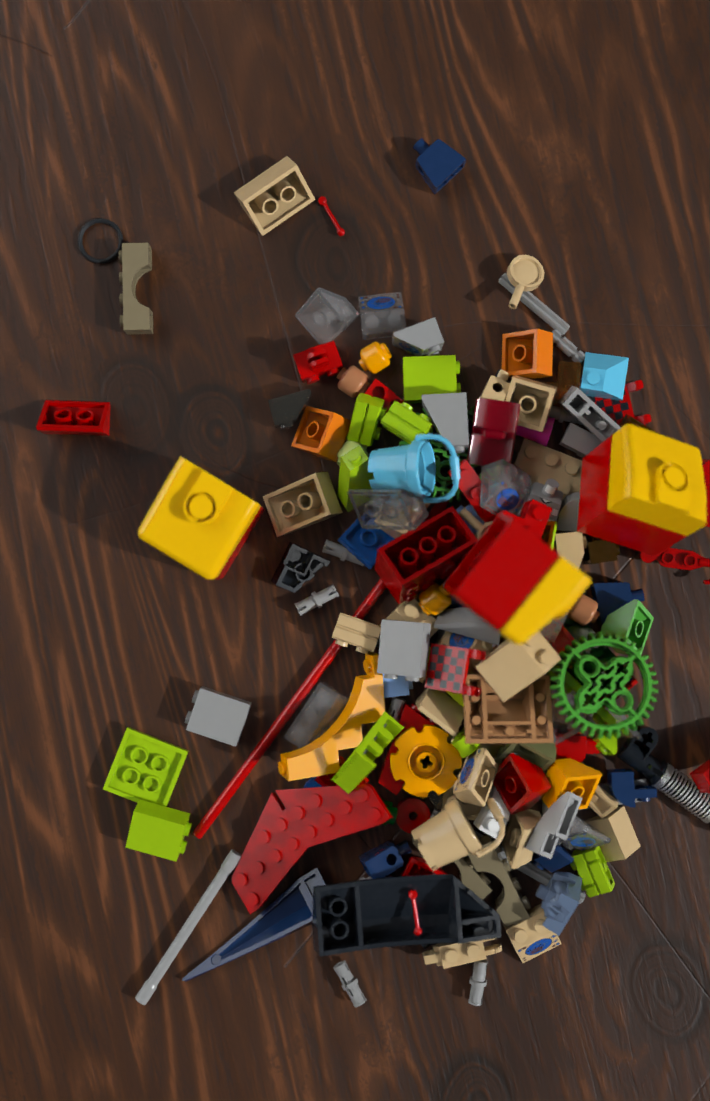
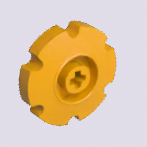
M424 724L422 731H416L415 727H411L405 730L394 742L395 746L398 747V751L390 754L391 771L396 781L399 779L404 780L403 789L406 792L418 797H428L430 791H435L437 795H440L454 785L457 780L454 770L461 768L462 757L452 745V742L447 741L449 734L444 729L429 724ZM426 756H429L431 763H426L424 766L420 759H425Z

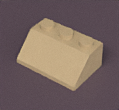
M288 156L234 192L243 210L262 236L315 200L297 164Z

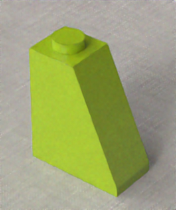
M360 445L340 457L338 498L348 512L378 494L371 488L369 480L375 479L373 472L368 473L369 458Z

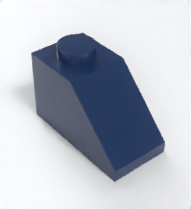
M558 842L551 859L537 853L533 854V864L542 871L546 868L551 873L572 863L574 860Z

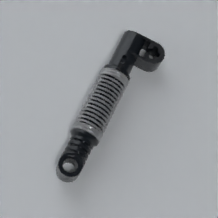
M646 725L636 726L637 730L630 733L619 749L617 758L649 780V784L665 793L666 796L677 802L678 805H681L691 814L700 818L701 821L710 825V793H700L694 781L687 778V775L684 776V773L674 769V766L666 761H660L650 753L658 742L657 732ZM643 733H645L649 737L647 740H644L643 737H641ZM637 739L645 745V748L642 749L633 742Z

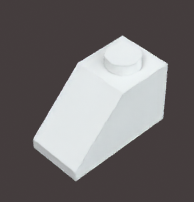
M493 786L489 796L494 798L504 816L503 821L506 826L510 813L497 789ZM485 804V807L481 808L473 824L479 830L496 839L499 835V823L496 822L489 807Z

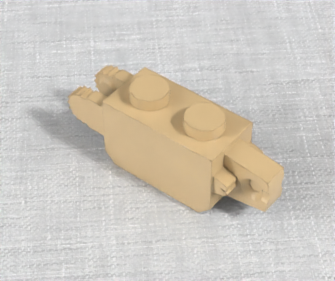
M496 938L461 944L437 943L433 945L432 950L425 951L422 954L425 965L437 963V966H443V969L487 959V955L501 952L502 946L494 944L484 947L483 942Z

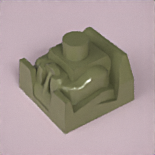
M555 743L506 744L504 747L501 746L499 748L495 762L501 764L509 754L514 753L541 767L544 772L555 762Z

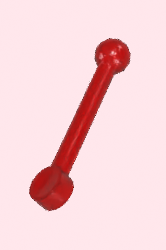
M321 196L318 199L319 205L323 206L337 229V235L343 236L345 230L339 226L329 209L327 199Z
M411 889L408 892V896L412 901L415 922L414 934L420 936L422 928L419 926L416 905L418 894L416 890Z

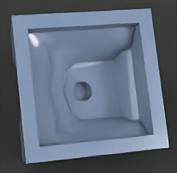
M555 871L547 886L540 884L535 896L542 899L541 908L544 910V916L546 917L542 926L558 936L580 902L581 877L569 872Z

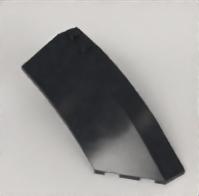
M452 874L384 877L313 887V945L319 957L392 946L432 943L461 944L501 937L500 914ZM411 889L416 890L418 894L416 905L419 926L422 928L420 936L414 934L415 922L412 901L408 896V892Z

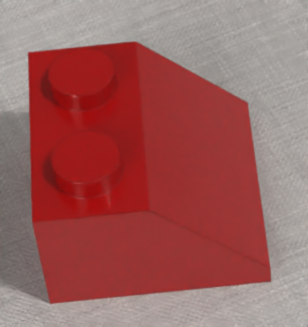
M514 753L509 754L499 765L493 781L495 788L511 815L531 809L552 788L541 767Z

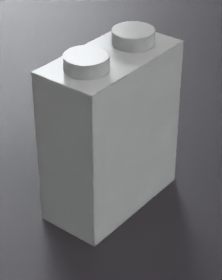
M382 619L377 673L385 674L384 678L398 679V675L406 676L405 680L419 681V678L426 677L431 624Z
M204 686L199 691L195 690L192 698V703H195L193 710L188 711L185 723L188 724L186 730L236 747L252 702Z

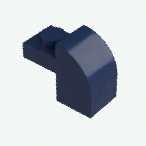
M607 769L609 791L623 805L635 807V798L640 802L651 801L650 798H657V788L654 786H634V772L631 769Z

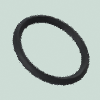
M93 219L87 222L79 232V250L91 262L98 264L110 262L119 255V250H122V232L114 222L108 219ZM96 223L108 224L118 234V248L110 257L105 259L93 258L83 248V234L91 225Z

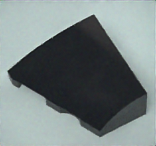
M290 542L271 581L275 585L295 593L302 587L304 582L311 580L319 569L324 565L327 567L330 561Z

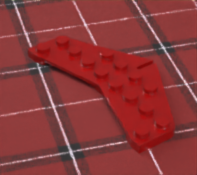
M368 783L358 784L349 794L339 785L275 790L276 793H271L232 875V884L250 914L263 907L269 899L268 897L309 847L383 824L392 818L389 810L372 785Z

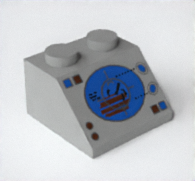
M435 317L396 331L392 337L393 346L415 356H437L444 344Z

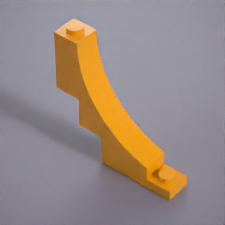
M370 652L368 655L365 654L363 667L367 675L355 677L350 698L333 725L308 745L280 754L281 761L278 763L280 775L285 779L293 781L337 773L340 769L338 750L357 747L363 740L361 724L377 722L385 712L383 674L377 673L379 654Z

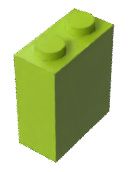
M456 355L403 357L404 402L407 404L422 403V395L461 393V384L457 383L456 374H460V361H456Z
M139 799L133 812L125 848L177 862L179 854H184L187 846V841L184 840V837L189 835L192 823L188 822L190 813Z

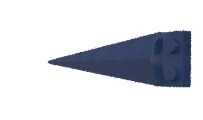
M315 868L297 879L247 926L183 977L182 981H189L311 925L313 887L327 885L320 869Z

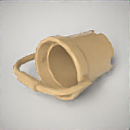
M456 795L448 798V803L445 804V808L419 827L411 830L414 840L417 839L419 841L418 848L428 866L432 868V871L469 854L480 858L494 850L501 843L505 834L504 816L494 798L488 796L486 804L496 822L499 823V835L492 844L484 849L470 821L458 803Z

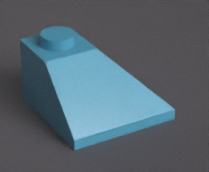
M585 352L580 390L586 396L622 401L629 358Z

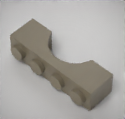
M122 243V250H119V263L122 264V272H119V283L123 285V293L119 295L120 306L123 307V315H120V327L128 335L153 334V312L149 307L138 302L135 293L136 284L140 277L152 270V248L149 243Z
M488 834L479 838L483 849L495 841ZM499 844L494 850L480 858L471 854L468 856L476 872L491 873L502 882L503 889L495 899V904L505 928L529 919L531 905L527 896H522L519 890L522 888L517 877H512L510 873L512 868L508 859L502 858L500 854L502 848Z
M412 838L413 844H414V845L417 847V849L419 850V848H418V846H419V845H418V842H419V841H418L417 839L414 840V838ZM469 856L453 861L460 871L459 881L483 900L492 892L489 885L491 880L483 872L480 874L476 872Z

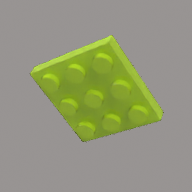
M127 727L103 790L136 803L141 799L167 807L189 750Z

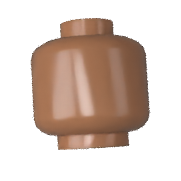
M350 366L348 369L343 367L336 377L339 379L338 388L351 398H355L359 393H364L370 384L367 382L368 375L356 366Z
M582 594L567 612V617L581 626H586L589 622L594 623L600 614L597 611L598 603Z

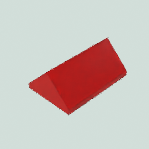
M45 400L36 429L44 434L109 436L110 402Z

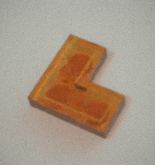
M560 361L558 363L557 383L542 382L558 387L553 406H561L558 401L571 386L580 389L581 363Z

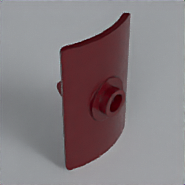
M486 398L476 399L467 456L469 464L510 469L520 411L519 403Z

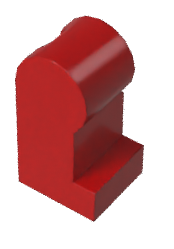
M376 378L364 392V394L371 395L372 397L384 399L383 407L387 408L386 413L394 401L400 404L404 402L396 393Z

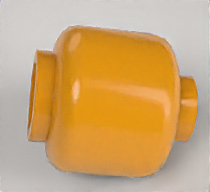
M374 341L360 351L361 359L358 361L364 371L369 370L371 373L376 374L390 365L392 355L385 343L380 344L378 341Z
M435 583L419 594L420 602L418 604L427 615H440L451 604L452 600L450 593L442 584Z

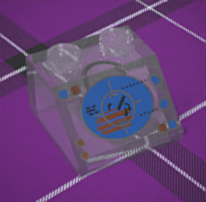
M401 292L358 296L362 340L393 337L394 332L406 328Z
M504 459L482 466L480 507L494 515L503 510L517 515L530 496L531 476Z
M576 816L567 840L559 838L557 844H562L570 850L576 848L584 851L608 844L611 839Z

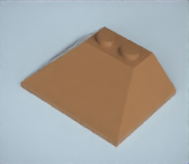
M467 675L466 686L480 688V695L476 697L463 694L465 744L554 743L550 675H542L505 702L500 700L481 675Z

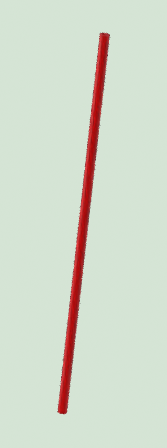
M453 484L449 485L447 488L452 489ZM447 500L435 503L421 524L443 512L450 502ZM381 578L358 607L353 617L363 620L387 587ZM335 640L194 829L192 834L195 837L201 839L342 649L343 646L336 644Z

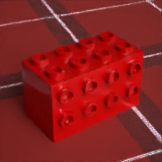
M451 506L377 549L375 571L398 604L404 601L408 603L416 598V594L425 591L439 580L445 581L478 540L456 509Z

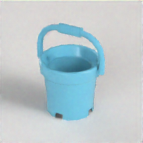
M416 434L415 440L410 445L375 449L371 451L369 456L368 473L373 472L375 479L369 480L375 493L412 494L415 498H422L423 503H440L453 497L458 489L459 479H461L459 456L456 455L454 446L450 441L441 435ZM426 439L442 442L449 449L451 455L449 458L453 487L448 494L442 497L428 498L431 496L435 486L436 462L432 446Z

